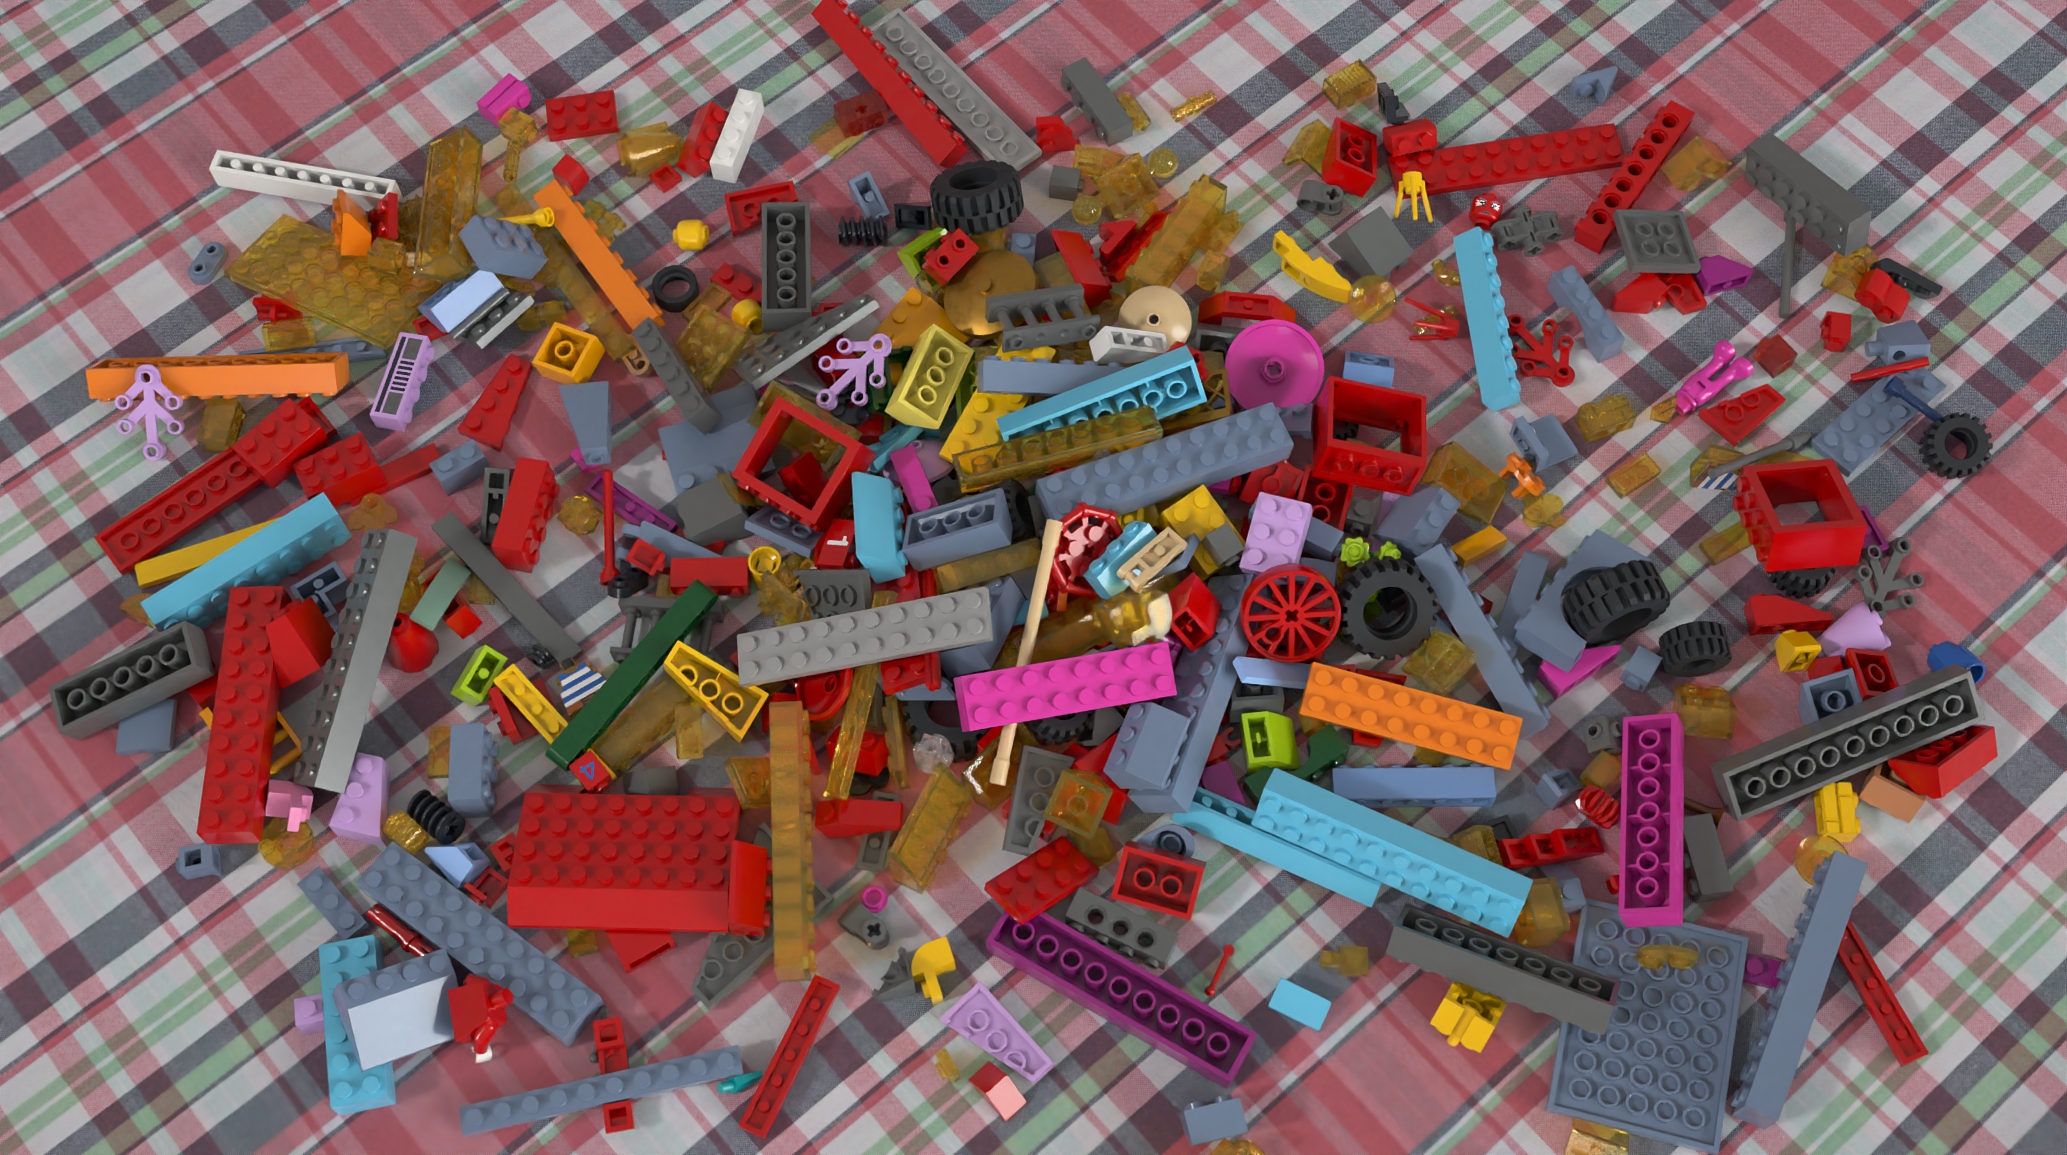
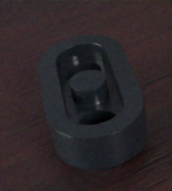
M639 567L629 568L628 571L614 577L607 583V593L613 598H628L649 585V574Z

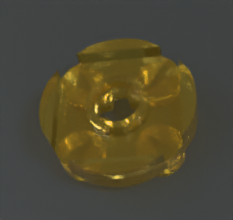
M275 817L263 830L258 851L272 867L279 870L292 869L291 867L298 864L302 865L309 860L315 850L316 840L311 827L306 821L300 822L298 832L287 831V818ZM291 837L293 841L292 846L287 845L283 849L282 841Z

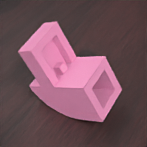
M269 779L265 816L287 818V831L298 832L300 822L310 820L313 802L312 791L303 785L290 781Z

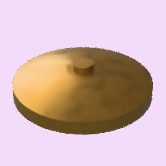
M998 249L982 252L971 257L949 280L944 295L946 315L953 326L967 337L980 340L1003 336L1004 329L1001 322L988 323L985 318L986 297L1038 290V279L1029 262L1013 251ZM1020 318L1011 321L1014 327H1019L1025 319Z

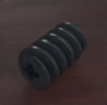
M879 215L877 222L874 221L873 216L869 217L868 222H865L863 216H860L859 221L855 222L854 216H851L849 223H846L844 216H841L839 221V246L842 240H844L846 246H850L852 239L855 246L860 245L861 239L865 246L869 245L871 239L875 246L879 245L880 239H882L883 245L887 246L888 224L884 222L882 215Z
M429 790L419 791L408 804L407 817L426 833H429L440 844L447 845L453 843L464 831L465 820L460 819V815L457 812L453 811L450 806H446L443 801L439 800L437 796L432 795Z

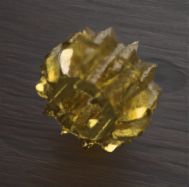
M396 811L393 815H390L381 826L382 831L391 841H394L411 855L420 851L429 840L426 831L403 811Z

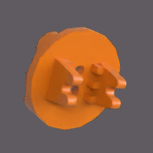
M1515 452L1506 456L1508 465L1498 474L1505 480L1513 475L1519 480V486L1511 492L1512 496L1520 499L1529 492L1535 496L1540 495L1546 488V485L1538 476L1535 477L1531 472L1533 466L1526 457L1520 458Z

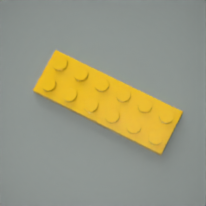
M1001 345L995 356H1000L1002 361H1010L1011 357H1024L1025 362H1035L1037 358L1050 359L1051 362L1056 350L1049 346L1003 353ZM976 388L942 447L939 456L983 480L1005 443L996 419L1024 408L1031 396L977 393Z

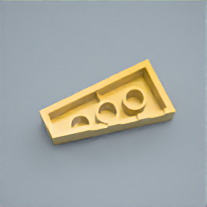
M679 640L663 664V669L740 744L769 694L757 686L745 688L740 686L738 675Z

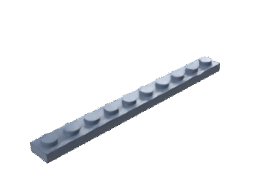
M738 1045L461 1106L459 1111L462 1135L467 1137L601 1107L606 1104L744 1075L740 1047Z

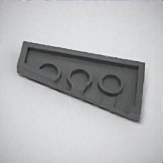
M1027 745L1021 747L1002 850L1024 856L1031 854L1048 813L1054 805V800L1075 758Z

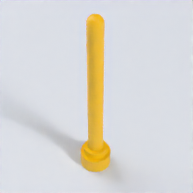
M545 207L538 208L533 214L496 219L507 220L517 224H535L539 227H550L554 224L555 218L552 209ZM468 222L455 224V232L460 233Z

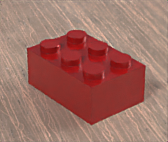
M288 398L231 447L240 461L274 490L295 472L292 466L293 463L318 452L330 440L322 426L293 400Z
M362 431L292 464L308 500L324 492L334 508L388 483Z
M1128 840L1124 845L1111 898L1191 920L1207 862Z

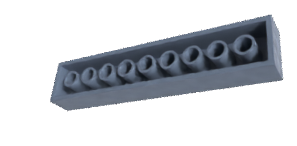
M1273 402L1038 479L1035 496L1046 520L1058 521L1075 509L1077 504L1081 502L1106 510L1113 509L1117 513L1116 517L1192 492L1203 484L1206 487L1289 459L1294 443ZM1088 517L1089 525L1097 524L1099 521L1098 518ZM1077 520L1067 527L1068 531L1078 524Z
M1254 574L1210 577L1207 588L1222 604L1214 634L1194 652L1186 644L1184 645L1174 671L1177 695L1165 697L1162 703V707L1188 717L1191 722L1164 789H1130L1127 795L1144 813H1188L1238 677L1232 662L1237 656L1245 657L1250 644L1243 632L1239 611L1245 590L1256 578ZM1263 587L1258 594L1267 597L1268 591ZM1253 601L1249 612L1262 611L1263 605ZM1249 621L1251 631L1255 630L1258 621Z
M394 841L389 844L356 882L358 887L376 903H379L413 931L418 932L421 937L438 950L445 948L448 957L467 972L486 977L491 983L499 984L502 989L508 988L513 994V1003L511 1005L568 1048L571 1047L601 1010V1007L605 1005L596 992Z
M1835 850L1829 857L1825 856L1820 865L1817 864L1811 876V879L1815 880L1812 889H1807L1802 901L1806 907L1803 914H1798L1794 923V928L1797 929L1794 938L1791 937L1785 948V953L1788 954L1785 963L1782 962L1776 973V978L1780 979L1777 987H1773L1769 993L1767 1003L1771 1005L1768 1013L1764 1012L1758 1024V1028L1762 1029L1758 1039L1754 1038L1750 1046L1749 1054L1752 1055L1749 1065L1745 1064L1739 1078L1743 1081L1740 1091L1736 1089L1731 1099L1730 1105L1734 1107L1732 1116L1763 1130L1779 1120L1868 863Z

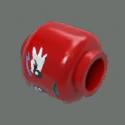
M1485 192L1483 195L1476 196L1472 200L1469 211V220L1473 226H1479L1482 230L1491 229L1492 225L1500 220L1502 212L1501 201L1493 193Z

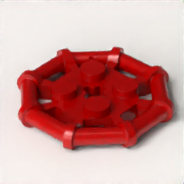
M1081 502L1077 504L1075 509L1058 520L1063 524L1058 546L1055 549L1051 573L1058 585V591L1062 594L1070 593L1087 597L1089 600L1097 599L1098 594L1083 575L1089 569L1090 564L1100 558L1106 551L1107 546L1112 542L1105 532L1106 528L1110 527L1116 540L1123 533L1116 518L1117 513L1113 509L1106 510ZM1089 516L1099 519L1096 526L1088 524ZM1077 520L1078 524L1068 531L1067 527ZM1062 536V542H1065L1064 548L1060 549V553H1057ZM1085 545L1087 547H1090V553L1088 556L1082 555V553L1085 551ZM1060 561H1062L1067 571L1065 574L1063 573L1058 563ZM1076 576L1084 578V586L1073 583Z

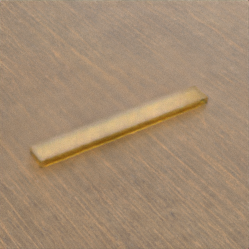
M875 591L871 608L896 604L898 593L893 591ZM881 662L856 666L823 797L847 800Z

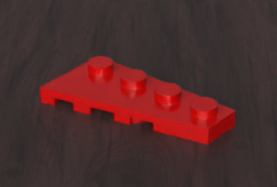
M510 353L457 428L459 433L501 453L505 435H508L511 427L510 422L513 414H516L519 406V398L524 393L531 375L532 363Z

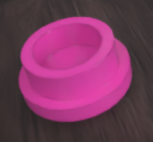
M870 886L862 892L860 902L871 913H878L886 907L888 897L885 890L881 887Z

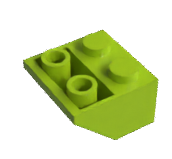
M1269 711L1241 714L1239 727L1247 775L1255 773L1264 766H1268L1273 770L1277 768L1282 771L1300 768L1292 718Z

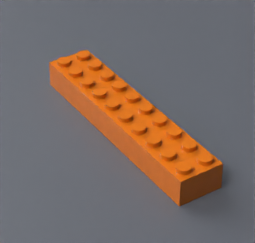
M347 352L103 358L85 369L90 399L99 398L100 402L114 401L117 396L125 394L136 382L135 372L137 368L145 364L155 366L160 371L161 382L174 394L180 395L183 400L188 399L189 396H198V399H210L214 395H223L224 399L236 398L238 395L258 398L262 397L263 394H272V397H285L287 393H296L298 397L310 396L312 393H321L322 396H333L351 381ZM144 373V379L150 381V375ZM143 390L133 399V401L139 400L140 397H144ZM155 391L156 400L164 399L159 393Z

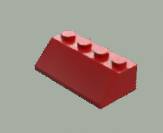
M1973 724L1888 760V765L1916 794L1927 795L1931 799L1943 798L1998 756L1995 727Z

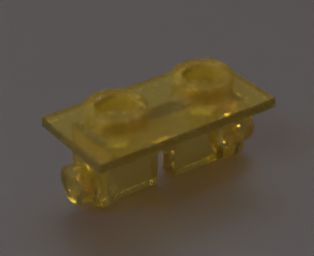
M1235 210L1224 213L1199 248L1220 259L1244 227V224L1239 221V213Z
M550 300L543 305H531L516 319L519 330L528 332L541 329L542 324L540 320L544 319L547 327L553 326L554 322L564 324V321H568L564 309V300Z

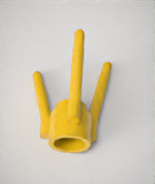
M1417 171L1403 173V181H1399L1394 218L1399 216L1405 190L1406 194L1411 195L1413 220H1417V194L1421 192L1428 222L1432 223L1433 218L1425 189V181L1422 180V173Z

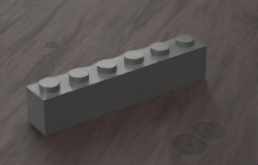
M650 317L646 318L631 334L687 421L705 435L723 419L722 415L666 330Z

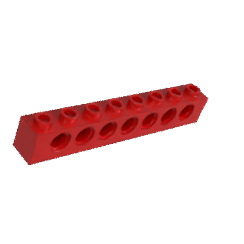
M1672 100L1668 102L1666 107L1661 106L1654 118L1656 119L1655 122H1649L1643 133L1645 136L1643 138L1639 137L1633 145L1632 154L1627 153L1620 165L1622 168L1620 170L1616 169L1609 179V182H1611L1609 186L1604 185L1598 194V201H1592L1586 211V218L1583 219L1581 217L1574 228L1577 231L1574 238L1575 242L1597 254L1602 251L1617 230L1613 218L1616 209H1632L1689 129L1695 115L1694 111Z

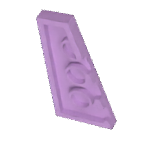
M980 981L939 1018L941 1022L1034 1084L1055 1065Z

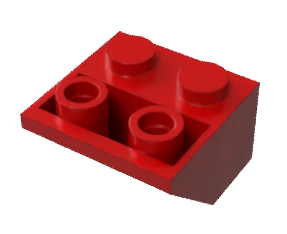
M1193 572L1153 607L1188 648L1194 652L1213 636L1222 604Z

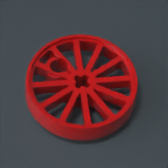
M1287 563L1265 570L1249 584L1241 600L1239 615L1246 638L1259 653L1274 661L1294 663L1316 656L1331 643L1340 625L1341 607L1338 595L1325 575L1307 565ZM1295 575L1307 576L1300 591L1295 594ZM1283 576H1287V593L1285 597L1273 581ZM1316 581L1324 586L1322 590L1306 598ZM1266 584H1269L1278 601L1270 600L1258 594V592ZM1331 596L1332 606L1311 608ZM1253 601L1270 608L1268 611L1249 612ZM1331 616L1328 626L1321 625L1310 619L1312 617ZM1249 621H1259L1258 628L1251 631ZM1301 624L1322 633V636L1312 643ZM1295 627L1307 644V647L1294 651ZM1269 628H1277V631L1274 634H1266V631ZM1287 630V650H1275ZM1260 638H1262V640H1263L1265 643H1267V645L1264 646V645H1262L1260 642H1258L1257 640L1260 639Z

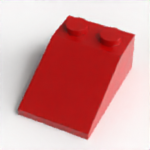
M1336 116L1322 162L1321 180L1329 185L1339 186L1348 194L1363 198L1377 179V135Z

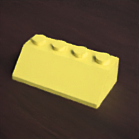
M933 324L919 336L885 412L905 425L938 429L974 350L937 325Z

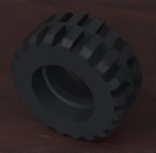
M978 160L977 162L969 161L962 165H955L951 169L942 171V174H938L930 186L935 221L941 228H946L947 232L950 230L954 233L958 228L966 235L974 233L978 235L987 231L993 232L997 228L1006 227L1008 223H1013L1020 216L1024 207L1019 173L1013 166L1003 161Z
M1375 556L1369 558V563L1364 564L1362 561L1355 564L1357 569L1353 573L1348 570L1344 574L1346 581L1344 584L1339 582L1336 588L1339 592L1338 598L1341 607L1340 632L1352 647L1354 646L1363 655L1368 654L1372 659L1379 660L1383 656L1386 660H1395V655L1397 654L1403 658L1409 655L1408 651L1414 648L1417 651L1422 647L1420 644L1423 638L1428 640L1431 636L1429 632L1430 626L1435 627L1437 619L1434 617V613H1438V604L1434 601L1437 596L1435 590L1430 586L1431 583L1418 569L1400 558L1395 560L1392 556H1383V560H1379ZM1385 587H1399L1407 595V607L1401 619L1387 628L1375 629L1369 627L1363 620V610L1368 598L1374 592Z
M1641 559L1639 561L1631 560L1628 563L1623 562L1615 567H1609L1603 572L1591 576L1587 581L1580 583L1577 588L1570 592V595L1566 596L1563 611L1574 632L1587 641L1586 645L1598 646L1599 644H1607L1611 641L1622 639L1624 636L1631 635L1658 619L1659 615L1663 614L1666 608L1669 607L1671 595L1654 564Z
M941 668V676L951 682L953 685L951 689L956 693L953 679L955 677L948 678ZM982 670V671H977V672L968 673V674H964V675H959V676H955V677L966 676V675H972V674H978V673H984V672H989V671H988V670ZM902 700L905 730L911 738V743L915 748L921 747V753L929 757L933 754L935 760L943 762L944 758L950 759V763H958L960 758H965L966 762L973 760V754H978L977 742L992 728L962 732V726L944 727L936 724L928 715V710L935 700Z

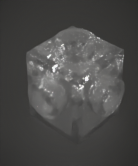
M924 733L921 741H917L914 746L913 756L919 770L929 775L934 774L944 777L947 768L952 764L954 752H952L950 743L944 736L939 734H933L932 736Z

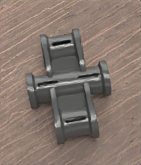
M1529 206L1515 208L1510 213L1511 219L1498 221L1491 227V232L1498 241V250L1506 252L1524 247L1523 253L1526 257H1534L1541 254L1545 250L1544 244L1556 242L1564 236V231L1557 222V213L1555 211H1548L1531 216L1532 210Z

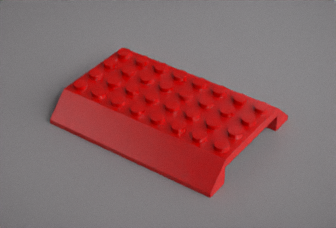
M534 784L525 792L507 885L508 927L729 933L728 905L732 840L737 839L739 815L744 812L746 789L692 788L686 796L587 794L582 785Z

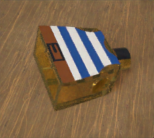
M1709 443L1690 464V487L1723 491L1732 490L1737 485V478L1740 477L1742 468L1714 479L1708 476V470L1745 456V454Z
M567 658L559 665L564 674L556 678V683L571 720H573L606 680L590 662L585 661L577 666L573 658Z

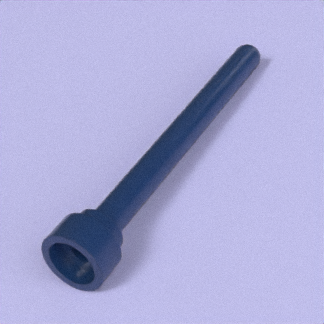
M1896 375L1883 389V392L1888 396L1900 397L1933 422L1944 417L1906 390V386L1903 384L1904 381ZM1950 433L1966 445L1962 437L1955 433Z

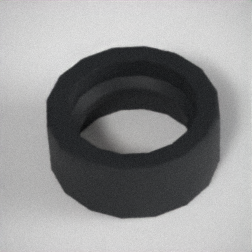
M682 265L664 267L656 273L652 281V290L656 303L668 312L679 313L686 311L695 305L699 298L700 290L695 274L689 268ZM683 280L689 283V290L682 296L672 298L662 294L663 287L671 281Z

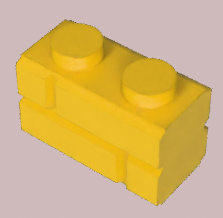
M1833 782L1814 790L1818 841L1851 842L1861 831L1860 818L1855 815L1858 795L1856 792H1853L1852 784L1850 782Z

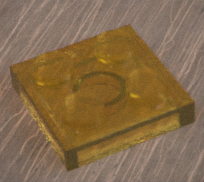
M729 757L723 762L742 809L781 808L787 803L783 789L768 757Z

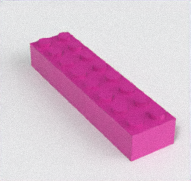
M1168 642L953 678L962 732L1177 695Z
M1677 713L1623 717L1619 916L1626 927L1683 925L1684 726Z

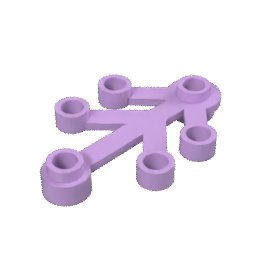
M875 334L869 341L851 342L847 338H842L837 342V350L843 355H848L851 352H866L860 359H832L830 356H823L819 360V367L824 372L848 370L829 389H823L817 394L816 402L819 407L826 411L833 410L838 404L837 396L855 378L856 388L851 395V399L858 406L865 405L868 401V395L866 394L867 366L873 360L874 372L870 375L869 382L875 388H882L885 385L884 359L892 350V342L885 334ZM878 342L883 343L880 349L875 348ZM844 343H848L846 350L841 349ZM828 360L831 361L830 366L824 368V363ZM881 376V381L878 384H874V379ZM859 394H863V399L859 402L856 401V397ZM829 395L828 401L822 402L823 396Z
M145 364L137 368L135 372L136 382L125 394L119 395L115 399L116 407L120 410H125L133 405V399L142 390L144 394L142 403L127 419L118 422L117 430L124 435L133 432L135 425L145 415L147 443L143 447V453L147 459L157 461L163 458L167 451L165 444L158 440L157 416L167 424L168 432L173 435L183 432L185 425L182 420L176 419L155 399V391L165 399V405L170 410L180 408L183 404V399L180 395L174 394L161 382L160 371L155 366ZM144 373L150 375V381L144 379ZM121 398L127 400V406L121 404ZM171 398L177 400V406L171 404ZM124 422L129 425L128 431L123 428ZM174 422L179 425L178 431L174 430L172 427V424ZM150 447L155 448L156 455L150 453Z

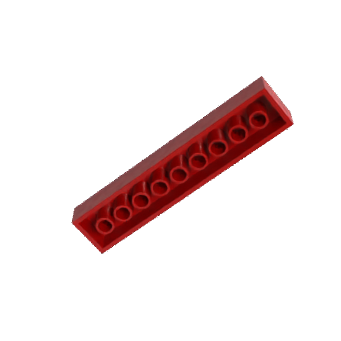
M283 586L231 587L196 832L206 844L261 843L281 690L265 625L274 620L272 616L274 613L292 602L291 597Z

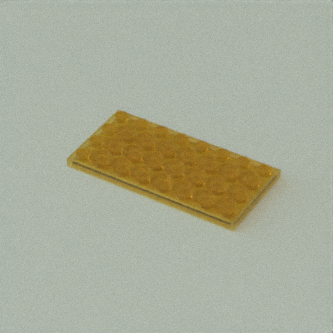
M283 214L224 270L225 278L267 297L281 301L287 306L385 350L397 340L399 333L404 332L412 324V321L416 320L421 314L418 307L443 287L442 283L400 264H393L392 261L372 252L370 256L341 255L339 246L334 245V235L286 214Z

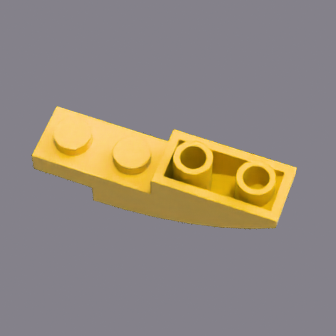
M1282 230L1274 235L1272 248L1282 257L1281 270L1290 278L1322 297L1342 303L1350 301L1352 293L1351 284L1346 278H1342L1335 271L1331 263L1326 262L1321 256L1312 261L1311 256L1306 251L1303 252L1296 245L1295 240L1291 236H1287Z

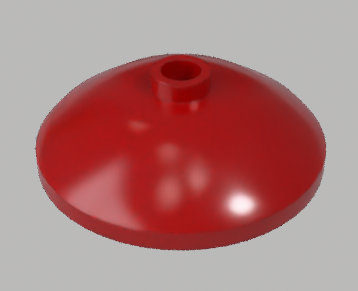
M853 667L798 677L796 686L797 705L802 715L813 721H823L834 715L843 706L850 693L853 682Z

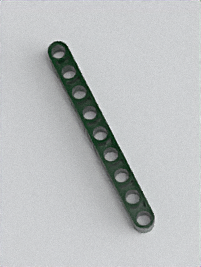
M699 579L693 581L552 742L545 756L565 772H569V766L587 753L664 664L678 640L683 642L718 600L719 595Z

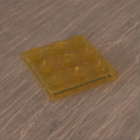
M702 304L675 342V346L704 390L711 394L753 333L739 323Z

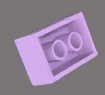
M1259 492L1245 549L1239 565L1241 571L1258 576L1265 570L1277 565L1287 563L1299 564L1313 513L1311 504ZM1287 576L1277 578L1275 581L1287 583Z

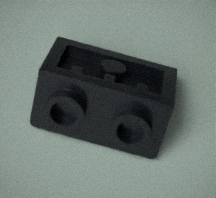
M1386 82L1377 83L1379 111L1387 124L1401 125L1404 121L1410 120L1409 112L1403 103L1399 102L1398 96L1394 95V90L1390 89Z

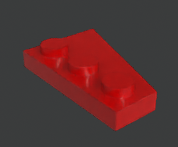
M793 180L724 194L733 238L762 223V203L798 202Z
M1653 273L1669 287L1665 298L1682 315L1706 308L1708 303L1691 273Z

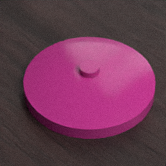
M1264 320L1244 329L1230 345L1224 368L1228 371L1230 394L1235 402L1245 411L1273 402L1274 406L1279 408L1290 407L1299 403L1310 404L1318 394L1324 377V360L1317 342L1305 329L1285 320Z

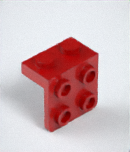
M542 680L533 682V686L556 709L545 683ZM498 686L488 690L491 699L487 702L493 715L499 714L501 721L497 722V725L503 737L508 735L513 745H516L540 734L505 695L503 696Z

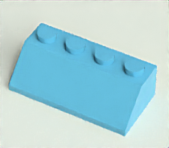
M857 471L852 472L856 556L865 568H869V574L876 584L906 576L905 565L908 564V559L902 551L905 535L902 523L905 522V518L900 503H903V495L900 488H896L888 478Z

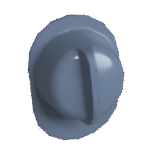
M1176 824L1159 827L1137 840L1138 843L1192 857L1195 850L1193 836L1187 829Z

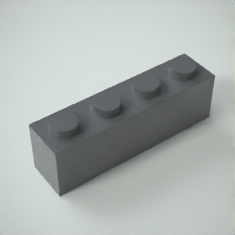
M1086 57L1062 68V79H1060L1062 88L1071 94L1077 108L1080 107L1084 112L1086 121L1089 124L1092 123L1100 140H1104L1108 147L1133 136L1132 119Z

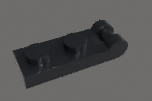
M1890 258L1881 259L1870 265V270L1875 268L1881 269L1891 277L1895 284L1914 291V295L1921 299L1927 300L1939 296L1943 288Z

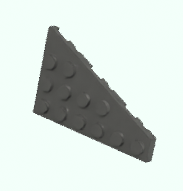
M859 295L849 302L820 315L810 317L804 322L771 337L763 338L757 343L730 354L723 359L730 369L758 390L879 308V305L870 295Z
M869 568L792 570L793 577H798L804 592L801 595L804 602L808 605L812 620L873 608ZM879 662L853 667V682L849 693L850 696L847 699L850 706L854 709L859 726L880 727L885 725L882 690L872 678V675L879 668Z
M764 822L759 826L753 845L767 848L768 857H773V873L767 876V884H772L771 900H766V911L771 912L770 927H765V936L731 935L730 929L729 933L714 932L709 949L700 965L698 975L691 986V991L709 1011L834 901V897Z

